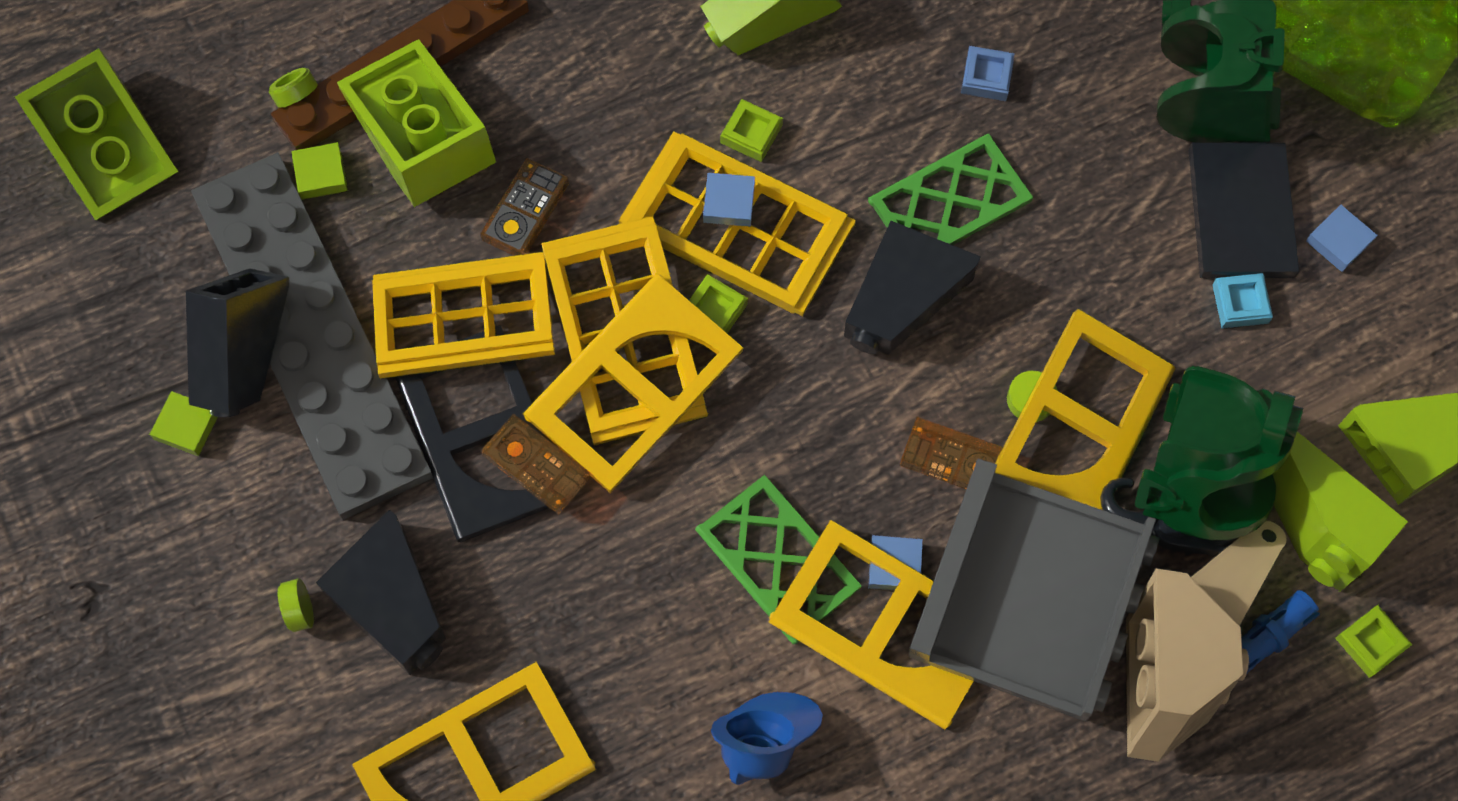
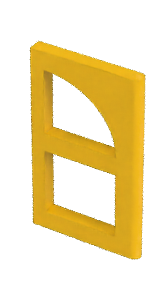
M656 273L528 407L523 415L526 421L531 422L611 494L743 352V347L669 284L663 276ZM666 334L694 340L706 346L717 355L680 395L672 401L617 352L636 339ZM601 368L658 417L613 466L557 417L558 413Z
M1077 309L1073 312L998 456L995 462L997 464L995 473L1102 510L1100 496L1103 488L1111 480L1122 478L1176 369L1175 366L1080 309ZM1079 338H1082L1143 375L1118 426L1053 389ZM1042 410L1107 448L1103 456L1092 467L1069 475L1043 474L1015 463Z
M830 520L775 612L770 614L768 623L944 730L952 724L953 716L973 683L972 680L931 665L917 668L902 667L887 663L879 658L916 594L918 593L928 599L934 581ZM838 546L869 565L872 563L901 580L861 647L800 611Z
M537 662L352 764L371 801H408L391 787L382 774L381 769L444 734L480 801H543L596 770L594 760L589 758ZM527 688L564 757L500 793L463 723Z

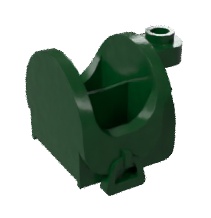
M1163 0L1162 52L1172 63L1198 76L1176 83L1160 95L1157 103L1156 117L1159 125L1165 131L1175 137L1194 143L1270 142V129H1278L1280 126L1281 89L1279 87L1273 88V74L1283 70L1285 30L1283 28L1275 29L1276 6L1272 0H1218L1204 6H1192V0Z
M1200 366L1188 367L1184 371L1181 385L1173 383L1163 416L1164 421L1171 423L1168 438L1159 447L1154 471L1144 469L1135 506L1139 509H1144L1143 515L1163 520L1166 525L1175 531L1208 540H1229L1245 536L1257 530L1267 520L1273 508L1276 485L1272 474L1280 469L1288 459L1304 408L1293 405L1296 396L1275 390L1274 394L1266 389L1256 391L1246 382L1231 375Z

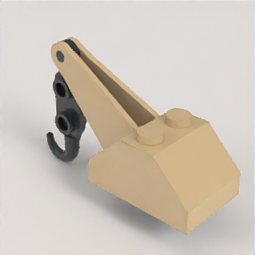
M1131 478L1111 480L1103 488L1100 496L1102 510L1144 524L1149 517L1143 515L1144 511L1125 510L1119 506L1115 499L1117 491L1122 488L1133 487L1134 480ZM1155 520L1151 535L1159 537L1158 544L1172 550L1216 557L1192 577L1187 573L1156 568L1142 591L1134 615L1129 613L1126 618V633H1128L1126 640L1127 757L1159 762L1207 724L1221 704L1225 705L1227 703L1230 692L1237 682L1245 679L1248 671L1249 655L1246 649H1242L1240 624L1279 553L1286 544L1285 532L1279 525L1271 521H1265L1260 528L1242 537L1229 540H1208L1175 531L1166 525L1163 520Z

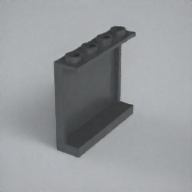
M978 458L910 646L908 658L1086 722L1091 716L1093 709L1100 712L1103 711L1108 699L1112 682L1103 678L1109 660L1118 663L1124 650L1128 633L1120 631L1125 612L1134 615L1139 604L1144 585L1135 581L1141 564L1150 567L1154 558L1159 537L1151 535L1156 519L1148 517L1144 524L996 474L997 464Z

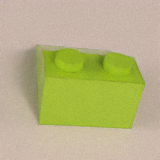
M419 39L337 82L339 89L389 172L414 207L496 163L484 124Z
M99 48L15 96L95 220L100 219L178 173V170L131 94Z
M1299 432L1296 433L1287 461L1272 474L1276 485L1273 505L1300 560L1308 565L1310 574L1318 582L1328 587H1334L1339 592L1368 569L1408 523L1405 518Z

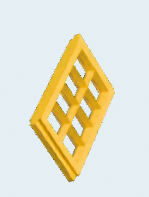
M674 131L618 220L619 224L653 216L667 193L693 205L692 210L677 234L656 224L662 248L792 314L796 313L802 317L856 223V220L848 217V214L683 133L680 135ZM688 158L715 170L714 173L755 176L753 206L761 193L787 206L772 234L753 225L751 227L729 225L714 252L687 240V237L704 211L706 193L705 187L699 198H696L672 186ZM797 211L824 224L808 253L781 240ZM739 229L766 242L750 271L723 258ZM776 247L803 260L787 289L760 276Z
M653 216L541 243L571 361L586 348V344H589L603 330L582 334L575 305L610 296L616 316L623 309L620 294L642 289L656 273L663 276L673 286ZM644 246L652 275L616 283L609 255ZM600 257L607 286L572 295L565 266ZM668 335L673 354L642 362L637 361L632 342L624 346L627 362L640 373L676 364L683 390L697 376L689 342L685 337ZM605 371L596 373L580 390L594 445L644 433L658 418L639 401L637 406L603 414L596 384L615 380ZM679 395L668 398L674 401ZM703 395L676 424L708 416Z

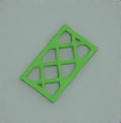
M986 134L868 198V203L873 206L886 227H888L890 221H893L908 228L912 227L938 233V240L954 245L1031 203L1033 196L992 140V136ZM982 148L985 149L992 159L990 171L963 164L964 158ZM941 170L953 172L949 193L921 187L923 180ZM960 174L987 180L983 201L955 195ZM994 182L1010 186L1017 195V197L1002 205L989 203ZM901 192L912 195L907 216L890 212L884 201ZM918 197L946 203L941 224L914 218ZM952 205L980 211L977 219L960 228L948 226Z
M763 475L703 524H699L695 530L765 613L770 616L772 612H775L778 600H782L787 592L779 590L781 564L803 566L808 558L806 556L782 554L784 528L797 529L812 548H814L819 540V536L772 482ZM764 491L779 508L778 518L749 515L750 501ZM742 508V513H741V515H740V514H734V513H736L738 510H740V509ZM722 523L740 524L738 550L725 549L711 532ZM748 525L777 527L775 554L745 551ZM835 555L832 556L826 568H831L845 584V587L834 596L816 594V583L805 601L808 603L807 615L819 622L862 587ZM744 560L774 563L772 590L758 588L743 570ZM815 603L823 604L815 611ZM782 631V633L788 638V640L793 645L799 642L795 638L791 637L790 635Z

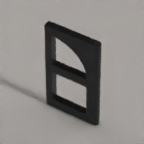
M501 325L496 326L495 336L504 335ZM482 331L458 341L485 338V332ZM515 360L499 363L516 406L444 434L422 379L445 370L395 377L457 542H465L471 538L556 506L558 501L562 503L567 502L552 491V488L562 478L561 475L558 476L542 496L532 488L524 490L497 489L479 483L461 470L452 455L505 436L514 426L520 429L526 428L531 442L543 446L537 452V458L545 449L551 452L545 435L531 422L526 421L523 415L532 402ZM553 495L554 499L552 501H548L547 496Z

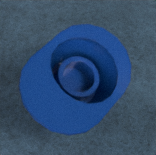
M773 692L757 696L731 713L714 721L711 734L714 740L721 744V755L726 767L729 768L731 782L740 785L752 779H770L780 776L788 768L795 748L810 738L821 727L823 714L819 705L808 697L790 692Z

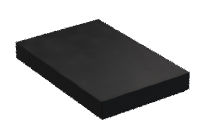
M1192 143L1188 151L1200 278H1221L1260 273L1264 274V278H1295L1299 273L1286 143Z

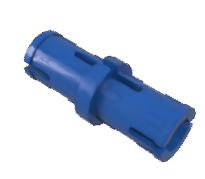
M1297 590L1276 610H1273L1268 615L1261 614L1252 622L1253 627L1241 637L1242 649H1246L1249 655L1247 674L1273 652L1280 653L1289 646V639L1295 633L1320 616V613L1317 612L1319 611L1318 606L1305 592Z

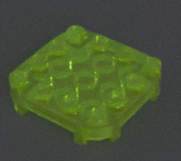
M1272 0L1276 6L1275 29L1283 28L1285 30L1283 70L1356 114L1378 122L1384 127H1396L1402 120L1412 117L1422 108L1458 55V0Z

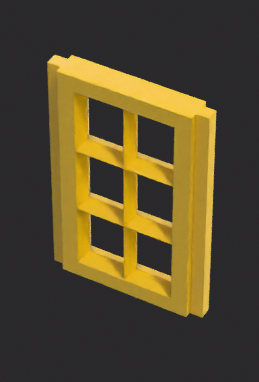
M543 252L373 275L376 363L380 379L555 355L547 267ZM530 280L532 300L493 305L491 285ZM481 287L482 307L443 312L441 292ZM431 293V314L393 319L392 298ZM533 310L535 331L495 336L494 315ZM483 317L485 338L445 343L443 322ZM433 324L434 345L395 350L394 329Z

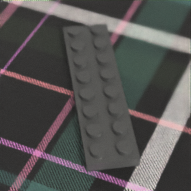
M279 152L192 189V195L229 275L251 268L289 277V290L270 365L342 520L432 479L433 476L387 378H379L376 355Z

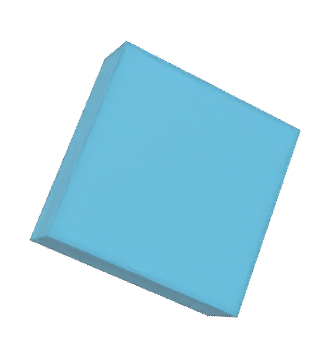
M1263 273L1215 279L1212 285L1221 328L1269 324L1273 315Z

